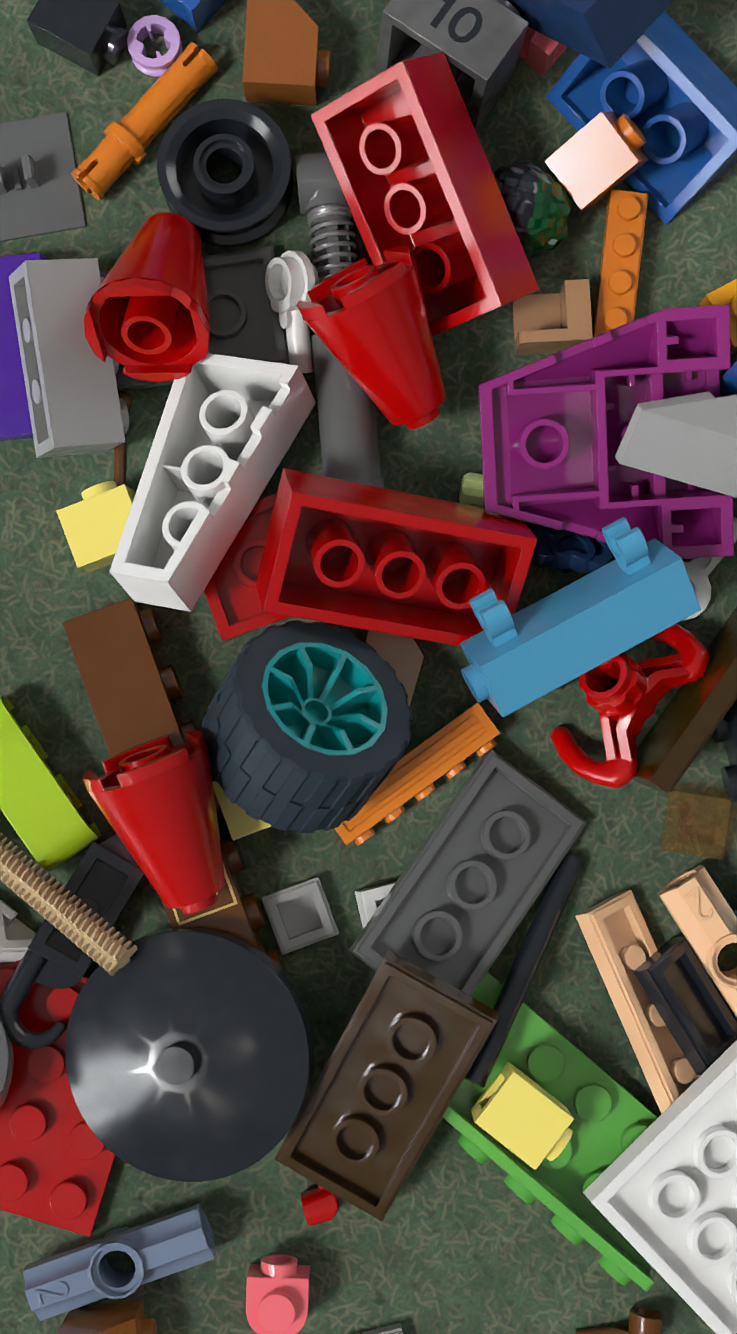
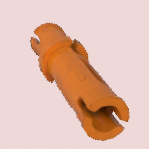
M189 43L178 59L139 99L137 104L118 123L112 121L103 130L106 137L71 172L75 181L88 194L92 191L91 195L96 200L100 201L104 197V194L132 163L139 165L147 157V153L144 152L145 149L184 108L197 91L218 72L216 63L204 49H201L197 54L199 50L197 44Z

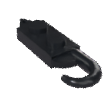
M116 834L100 844L94 841L91 843L66 884V892L70 890L72 891L71 897L74 894L78 896L76 901L81 899L83 901L81 906L87 904V910L92 908L94 910L92 915L98 913L99 918L97 920L101 917L104 918L105 921L102 925L109 922V930L116 924L145 874ZM46 919L28 946V950L0 996V1018L10 1041L17 1046L27 1049L47 1047L57 1041L67 1028L66 1022L59 1020L46 1031L32 1032L21 1023L20 1010L35 984L39 983L56 989L74 987L83 979L93 962L91 957Z

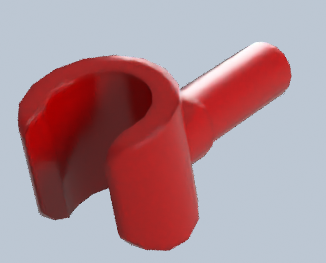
M319 1185L318 1188L301 1192L302 1207L308 1225L330 1221L336 1215L339 1208L337 1195Z

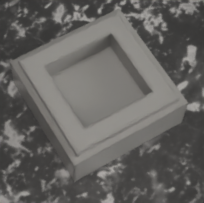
M319 876L262 896L263 904L282 955L339 934Z

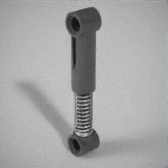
M326 151L295 154L300 214L308 218L307 224L311 228L308 233L312 238L309 245L313 249L310 256L314 259L312 264L317 270L319 283L352 264V261L358 257L352 252L357 246L354 242H351L356 236L355 233L350 231L355 226L352 222L354 218ZM314 334L311 337L323 476L384 488L383 476H381L376 405L320 338Z

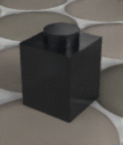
M38 0L27 19V23L39 45L97 76L101 74L107 61L115 64L120 59L127 45L129 34L128 30H126L127 24L120 3L115 0Z

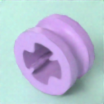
M158 15L144 16L136 21L129 30L127 44L131 59L136 68L146 75L161 76L183 52L177 28L174 23L165 17ZM153 34L164 35L166 48L169 49L167 53L161 56L160 52L156 51L157 58H148L142 41L148 36L151 41H154Z

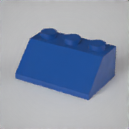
M665 11L611 68L579 54L546 95V98L577 131H580L600 112H613L617 118L625 113L631 118L647 141L640 149L649 160L624 181L634 192L648 194L647 205L666 225L737 161V87Z

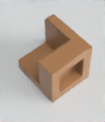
M589 279L565 280L560 293L531 294L512 302L515 356L554 354L593 338Z

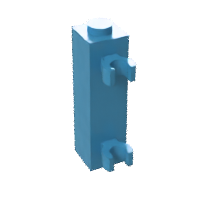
M622 517L602 528L605 541L615 560L513 615L510 614L503 600H497L491 588L470 599L469 602L472 610L484 630L460 643L469 663V666L461 669V673L478 703L488 699L500 715L505 717L700 611V605L682 558L656 538L646 543L641 530L638 527L631 530L627 519Z

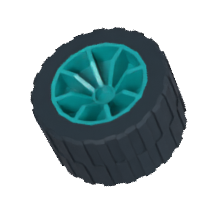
M300 620L287 621L283 625H272L263 629L260 635L257 637L253 636L245 644L209 704L208 712L203 718L201 731L208 744L213 780L218 782L224 790L223 794L233 804L236 803L246 811L245 814L257 821H264L276 829L283 831L287 829L295 830L299 833H314L317 830L328 831L339 827L345 820L350 821L359 813L402 758L403 751L410 742L412 734L410 724L413 722L412 709L408 705V695L405 687L396 677L395 670L368 643L358 640L352 633L341 628L338 630L329 627L325 623L315 621L303 623Z

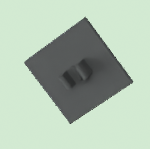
M67 112L0 123V242L86 227L79 184L71 175L76 165Z

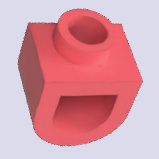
M273 1254L261 1258V1264H250L246 1287L247 1320L257 1334H297L304 1326L308 1315L310 1265H298V1259L290 1255Z

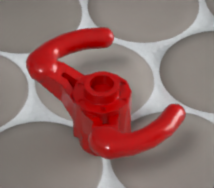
M676 623L647 639L666 643L675 648L678 654L635 662L627 654L621 653L580 676L579 687L587 696L586 702L599 712L607 760L598 761L589 756L578 745L569 728L558 726L550 734L551 741L560 759L575 774L594 784L611 788L624 787L634 779L639 768L636 739L645 721L654 714L658 702L671 688L688 682H696L704 676L709 665V651L693 633Z

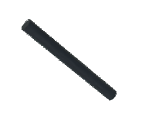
M566 854L556 868L494 1004L493 1009L500 1012L498 1020L464 1078L475 1085L485 1088L585 865L584 862L574 856Z

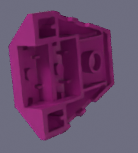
M729 304L664 308L478 384L484 510L557 530L562 529L585 535L603 542L606 541L602 528L625 517L631 530L635 527L641 530L646 543L656 538L682 559L734 556L732 496L622 465L615 458L638 403L703 392H711L715 398L720 397L719 369H730Z

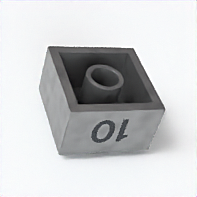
M390 0L382 14L376 70L382 73L402 60L444 52L475 131H477L513 79L529 22L523 19L517 9L506 0Z

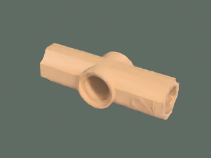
M699 865L667 882L657 894L698 956L705 971L712 978L737 1017V967L730 971H720L717 965L720 950L725 945L737 943V917L705 867Z

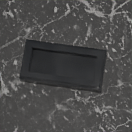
M685 936L670 938L634 971V974L696 1075H702L737 1040V1021Z

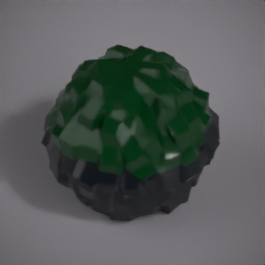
M514 161L509 166L498 167L494 172V178L526 257H538L546 250L551 251L555 249L560 242L568 237L567 223L573 202L568 197L566 189L560 182L555 181L551 174L545 173L538 165L530 162Z

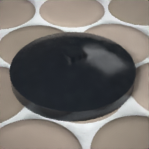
M176 927L147 934L132 941L130 948L136 945L137 951L130 957L131 962L119 969L113 976L104 970L103 967L99 966L86 981L74 1003L68 1022L65 1043L66 1070L73 1098L81 1115L96 1137L112 1153L136 1169L153 1176L181 1182H203L231 1176L247 1169L270 1153L284 1138L305 1104L310 1090L314 1066V1042L306 1009L292 982L281 968L266 954L241 938L226 932L201 927Z

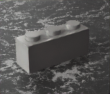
M97 258L25 260L9 276L36 458L107 452L126 442L124 434L127 433L129 427V413L126 402L118 396L115 376L119 370L120 363L114 361L109 356H107L104 363L94 354L85 338L84 315L87 305L105 279L100 277Z

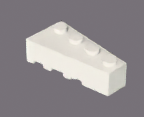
M208 353L203 362L201 358L192 366L190 374L173 381L109 571L135 602L192 611L316 404L299 366Z

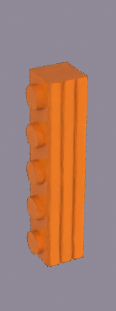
M611 189L608 196L593 337L634 321L648 194Z
M474 704L404 755L359 813L350 821L345 820L339 827L334 829L346 845L354 841L359 846L376 833L372 827L379 821L385 819L389 824L406 811L403 807L405 802L414 796L419 802L436 789L433 782L445 774L450 779L466 768L467 765L463 760L476 752L480 757L496 746L497 742L494 738L500 734L499 730L480 704Z

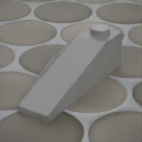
M703 392L638 403L615 458L622 465L737 498V394L715 398L711 392Z

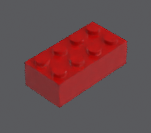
M444 52L402 60L311 114L373 265L378 266L387 262L382 252L384 250L406 246L411 250L416 260L432 336H436L540 290Z
M283 468L255 585L263 612L461 646V642L484 631L469 602L475 596L491 588L497 600H503L510 614H515L537 538L523 520L488 512L482 507Z

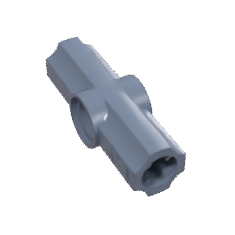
M198 1203L131 1228H115L106 1233L103 1238L27 1264L23 1269L25 1293L31 1311L37 1315L39 1321L104 1298L114 1300L126 1298L133 1294L140 1285L215 1259L217 1250L207 1214L202 1209L201 1204ZM116 1250L126 1252L133 1259L135 1269L124 1273L114 1270L110 1267L106 1254Z

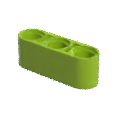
M0 693V809L37 862L45 870L52 872L93 841L100 838L101 834L95 822L89 826L78 810L83 805L61 774L55 776L44 761L48 757L47 753L27 725L20 727L10 712L15 707Z

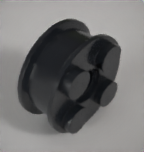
M214 99L199 103L177 117L169 126L161 141L157 157V173L171 213L186 217L195 225L200 233L202 242L221 247H235L252 243L271 232L287 212L292 198L294 182L288 143L276 122L258 107L234 99ZM225 163L235 164L242 169L239 177L231 183L221 184L211 179L214 169Z

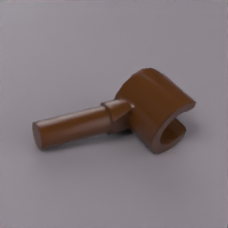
M632 1307L629 1313L628 1326L615 1325L610 1327L576 1329V1334H661L662 1313L658 1310Z

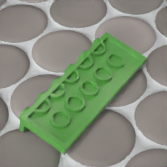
M487 971L471 997L493 1009L503 983ZM523 1001L485 1088L464 1079L441 1120L444 1118L461 1133L457 1142L475 1160L485 1165L489 1159H492L506 1171L508 1175L504 1178V1182L519 1198L529 1205H532L538 1199L555 1214L550 1220L551 1223L568 1240L579 1246L585 1239L602 1254L597 1260L598 1263L617 1282L626 1287L633 1280L644 1291L648 1292L655 1283L650 1273L653 1267L590 1202L583 1192L658 1116ZM507 1061L564 1104L574 1118L569 1125L573 1134L564 1150L553 1161L544 1158L536 1170L474 1122L471 1113L472 1107Z

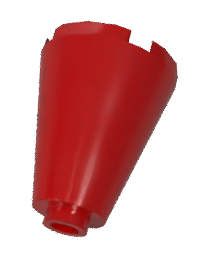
M161 212L147 218L87 305L84 315L86 340L94 354L104 363L107 356H109L114 361L124 365L122 374L134 379L153 382L181 379L191 373L192 366L201 358L203 362L208 354L211 341V325L201 236L197 227L182 215Z
M401 246L382 251L387 260L386 263L378 266L369 265L366 258H363L330 275L307 292L312 303L299 301L297 307L304 321L392 425L405 424L408 429H416L438 417L440 414L438 407L446 399V393L416 260L408 247Z
M197 730L184 732L188 743L172 747L168 736L157 738L102 761L106 773L99 778L91 770H88L83 776L88 793L166 907L181 908L183 914L196 913L215 904L218 901L216 893L226 884L208 744L203 732Z

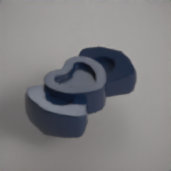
M536 525L532 529L537 542L531 561L537 567L551 566L562 570L564 573H571L572 570L578 573H591L615 560L607 543L596 538L565 530L559 532L556 529L542 525Z

